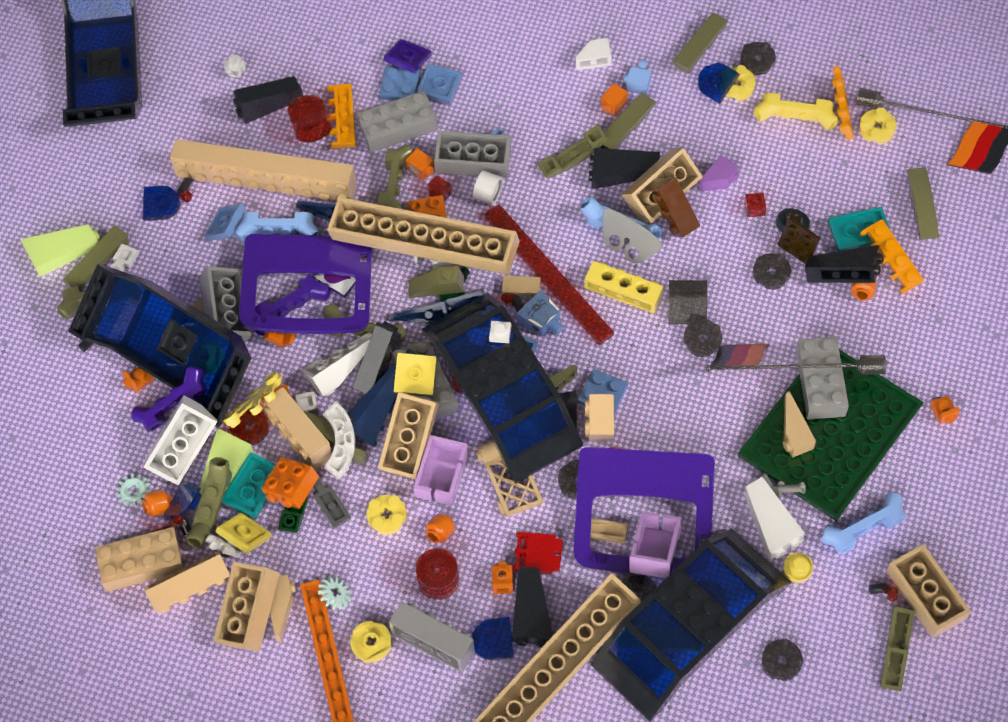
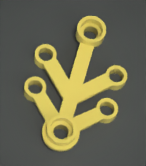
M277 372L269 374L264 379L265 384L250 391L247 394L248 399L235 405L233 411L225 415L223 421L226 425L231 426V428L236 427L241 422L240 416L248 409L253 415L260 413L263 409L260 405L262 398L270 402L277 396L274 389L282 383V375Z

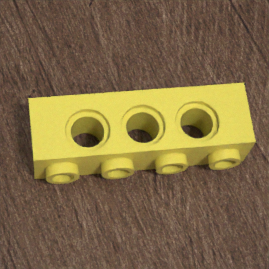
M593 261L584 279V288L651 313H655L663 295V286L659 283L647 281L638 275L628 274L622 269L609 267L603 262Z

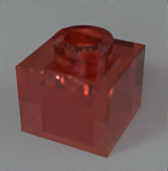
M436 175L428 184L429 196L443 195L445 202L452 194L451 183Z
M764 192L745 194L744 204L747 218L765 216L767 208Z

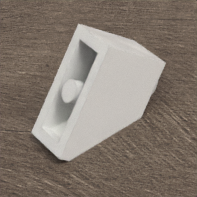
M608 38L590 40L576 56V70L611 66V51Z

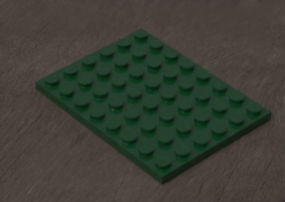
M840 349L839 353L849 405L846 416L807 420L799 374L737 455L760 472L768 474V477L777 483L783 481L785 485H792L804 482L806 486L804 494L801 492L792 493L836 522L924 403ZM789 391L816 440L813 450L792 457L790 452H786L783 446L784 400L786 393Z

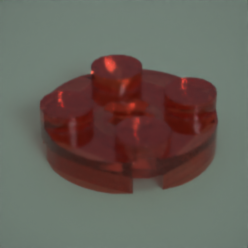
M248 409L240 416L241 422L236 427L231 428L230 426L231 435L251 445L260 443L269 433V423L262 411L257 415H253ZM247 423L250 425L254 424L251 430H246Z

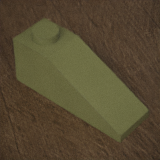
M458 265L439 267L409 280V298L464 292V275Z

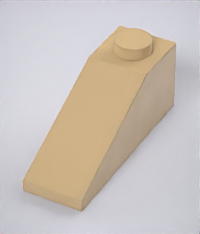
M789 391L786 393L784 400L783 446L786 452H790L791 456L795 457L813 450L816 440Z
M288 574L279 576L270 609L277 643L282 642L294 601L293 593L296 592L294 580L290 581Z

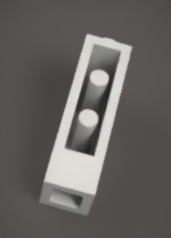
M763 477L746 486L744 495L768 559L772 560L775 557L778 559L789 548L792 547L794 549L803 542L804 531Z

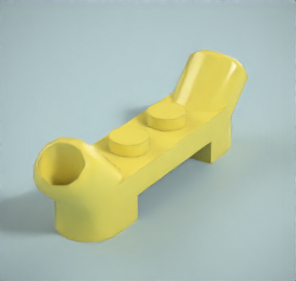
M765 93L762 95L761 103L754 107V116L759 121H765L771 116L796 118L804 121L812 120L818 121L826 130L833 129L838 123V116L833 112L834 104L824 99H817L815 105L780 100L781 94Z

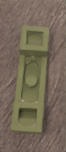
M598 124L583 134L584 138L558 155L553 156L551 154L537 163L546 179L575 167L592 155L594 148H600L607 141V136Z

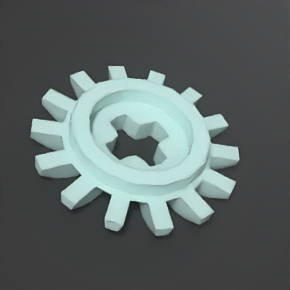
M131 474L130 479L125 476L124 483L118 482L121 488L116 487V491L121 493L116 494V497H123L119 502L127 501L125 504L127 507L131 502L133 507H136V501H139L142 505L141 498L144 499V494L151 492V490H146V488L151 486L150 483L145 484L147 481L146 477L140 480V474H138L137 478H134V474ZM133 486H136V489L139 490V492H135L134 495H131V492H129L128 490L132 489Z
M330 576L327 577L328 581L322 579L321 581L324 584L318 585L322 589L318 591V594L323 595L320 600L327 602L325 606L328 607L330 604L333 610H335L336 605H338L339 610H342V604L347 607V601L351 602V598L347 595L352 594L350 591H345L349 588V585L342 586L344 580L342 579L338 583L336 576L334 581ZM334 588H336L337 593H339L340 595L334 597L333 592L331 590H334Z

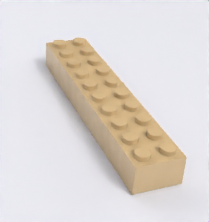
M175 139L170 155L176 177L181 179L186 177L200 182L209 181L216 184H229L234 187H249L253 190L262 189L269 192H282L287 195L296 194L307 198L316 197L322 200L336 201L338 197L353 200L357 187L354 165L180 139Z
M338 197L327 229L332 240L506 275L510 274L520 242L516 231Z
M611 573L474 722H532L613 634L619 623L642 601Z

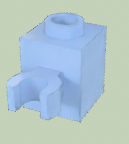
M640 60L638 68L630 67L629 73H626L624 77L626 91L647 95L652 71L647 70L648 61Z

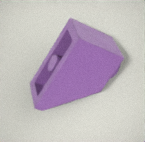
M720 155L699 180L698 190L702 192L728 188L731 183L734 184L737 181L739 166Z

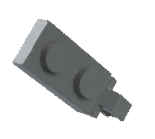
M318 478L313 486L316 490L312 492L314 499L332 527L336 529L350 521L351 516L331 485H323Z

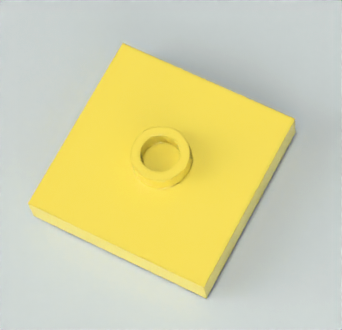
M398 353L394 392L433 396L437 356Z
M239 513L216 529L217 534L246 554L269 540L272 534L243 513Z

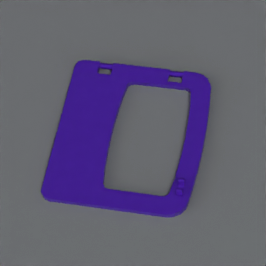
M248 235L245 238L239 308L241 324L250 330L299 334L357 333L364 330L368 326L370 316L372 248L332 240L331 236ZM361 256H367V262H360ZM271 273H319L354 277L356 280L354 315L344 318L321 319L259 315L255 312L258 276ZM359 303H365V310H358Z
M584 447L579 453L574 533V557L577 563L585 568L631 573L630 557L595 552L590 548L592 502L596 497L605 496L655 497L694 503L696 505V550L699 547V537H706V539L712 537L714 458L709 454L596 447ZM702 475L709 476V487L702 486ZM707 550L685 573L696 575L704 572L710 564L711 552ZM675 558L672 572L687 558Z

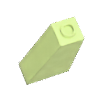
M87 224L24 238L21 242L41 277L87 254L98 243L100 236L96 229L92 230L90 225Z
M219 428L217 429L197 495L199 500L209 473L210 460L215 457H221L229 461V469L232 472L231 485L250 452L254 453L251 444Z

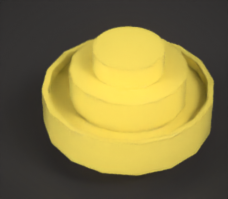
M796 552L786 557L783 564L784 575L792 582H805L813 572L812 560L803 553Z

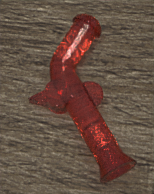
M176 514L163 527L148 533L171 527L175 528L177 525H182L184 519L180 514Z

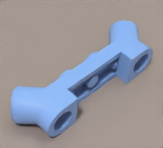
M588 197L581 203L580 211L586 216L589 225L600 229L601 226L603 227L604 209L608 207L601 205L594 197ZM629 217L660 239L662 231L658 224H646Z
M259 212L243 213L241 223L234 228V235L241 242H245V238L250 234H300L319 236L320 234L319 228L314 224V215L308 212H295V218H260Z
M895 492L887 493L881 510L877 512L871 511L861 521L855 520L851 522L846 529L829 525L825 526L821 539L822 543L834 546L838 554H843L855 547L857 537L883 523L887 529L898 525L907 517L901 509L902 496Z

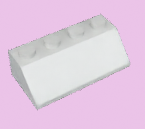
M183 395L145 458L144 468L179 485L216 425L217 420L201 404Z

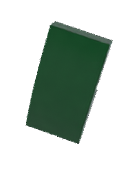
M306 497L300 509L291 506V508L285 507L282 510L278 530L298 534L306 511L308 497Z

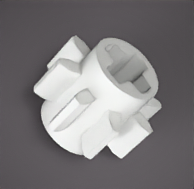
M238 55L229 56L228 61L224 60L225 73H228L231 77H239L241 72L246 70L245 60H242Z

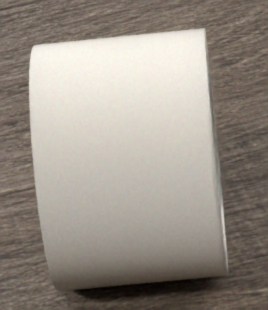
M483 170L476 180L473 198L494 205L502 190L503 177Z

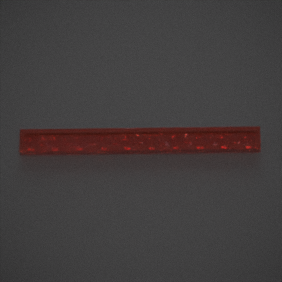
M500 204L484 213L485 218L493 227L516 231L520 241L516 253L537 277H541L544 285L599 346L614 336V331Z

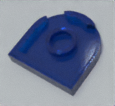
M717 62L709 66L707 65L698 75L699 90L706 97L720 105L740 74L723 63Z
M144 187V221L166 220L173 217L179 211L181 205L180 197L171 187Z
M195 483L181 484L170 502L169 508L162 517L166 520H178L186 517L184 514L189 509L193 511L201 499V488Z
M510 617L485 620L473 631L471 636L474 642L475 653L480 658L489 661L514 658Z

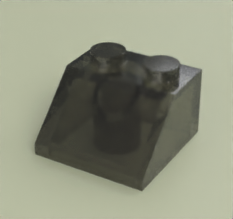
M669 280L668 324H707V280Z

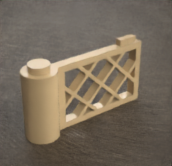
M515 433L500 438L509 458L522 452ZM493 441L477 446L478 451H475L477 460L485 465L500 503H497L501 515L505 514L506 517H510L543 504L542 497L532 475L528 477L527 486L519 483L515 484L514 481L503 477L506 467ZM497 464L503 466L504 469L501 476L494 474L490 467ZM501 480L512 484L508 493L500 491L499 485ZM514 486L524 489L521 499L510 495ZM527 491L534 493L537 498L536 501L531 503L523 499ZM509 498L519 502L516 509L508 510L506 503Z

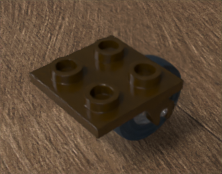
M794 208L783 209L776 219V226L782 233L777 245L806 264L808 257L813 256L821 237L809 230L810 220L805 213Z

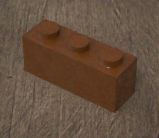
M667 177L650 188L653 193L652 197L659 204L661 215L667 220L669 230L674 236L685 237L701 226L677 178Z

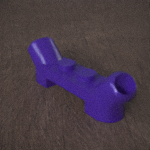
M310 275L298 281L300 287L298 290L270 306L266 300L255 306V312L259 315L285 317L289 312L296 308H301L311 299L327 301L330 297L331 288L329 284L318 282L314 275ZM254 330L258 335L264 336L265 331Z
M187 367L184 382L181 386L172 388L169 395L159 398L151 408L140 405L135 406L131 413L132 420L142 423L147 432L154 431L167 422L164 414L178 405L183 395L192 400H197L207 392V388L203 383L204 370L198 367Z

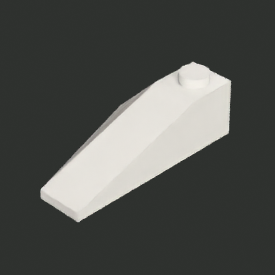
M366 333L347 344L348 348L336 349L332 351V355L327 359L323 360L321 357L300 371L317 393L322 396L331 395L365 355L372 333Z

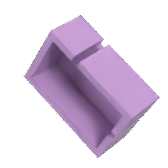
M432 435L429 436L413 487L415 497L430 501L435 498L438 503L454 505L463 469L469 455L467 443Z
M646 511L641 512L630 554L631 573L667 578L671 574L681 535V517L663 514V528L659 530L660 514Z

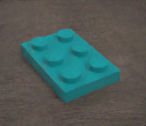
M877 207L828 218L827 222L837 251L872 245L874 242L869 235L861 236L860 232L881 219L890 229L883 208Z
M250 452L226 491L222 504L256 520L268 501L261 487L276 464Z

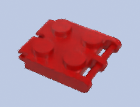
M516 532L518 540L517 548L514 549L516 559L512 571L518 572L519 567L539 568L540 574L553 575V571L560 572L561 556L557 555H562L563 539H557L554 534ZM522 538L524 539V541H523V549H521V541H522ZM520 555H522L521 566H519Z

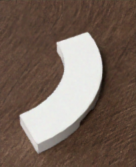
M335 401L323 414V417L329 422L335 434L333 453L324 467L340 480L349 468L354 455L355 433L348 414Z

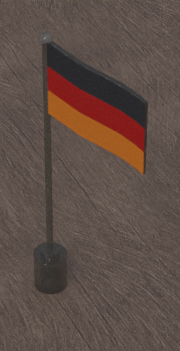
M859 87L855 104L857 106L877 109L883 103L973 122L964 134L958 150L947 164L948 166L991 174L999 165L1008 145V126L883 100L884 96H881L880 91Z
M769 344L722 345L718 349L715 360L710 366L708 364L705 367L707 372L709 370L856 367V370L860 371L861 375L886 373L885 355H860V359H856V363L759 365L764 351L769 347Z

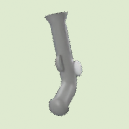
M762 473L760 475L778 498L782 497L783 493L801 492L804 494L806 491L804 482L785 485L783 481H780L777 486H774L768 474Z

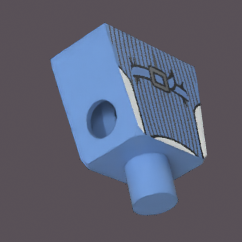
M542 290L517 312V322L540 336H544L549 330L558 335L564 328L558 322L560 320L559 308Z

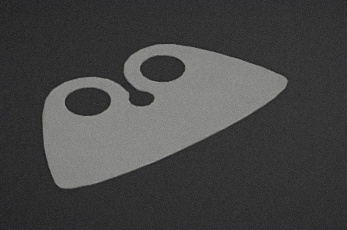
M604 209L603 236L605 244L611 250H620L624 245V239L629 238L630 243L624 249V254L628 261L640 263L653 256L663 247V244L655 235L637 222L615 210ZM611 235L619 237L620 243L618 246L610 244L609 238ZM631 247H635L639 251V256L636 259L631 258L628 254Z

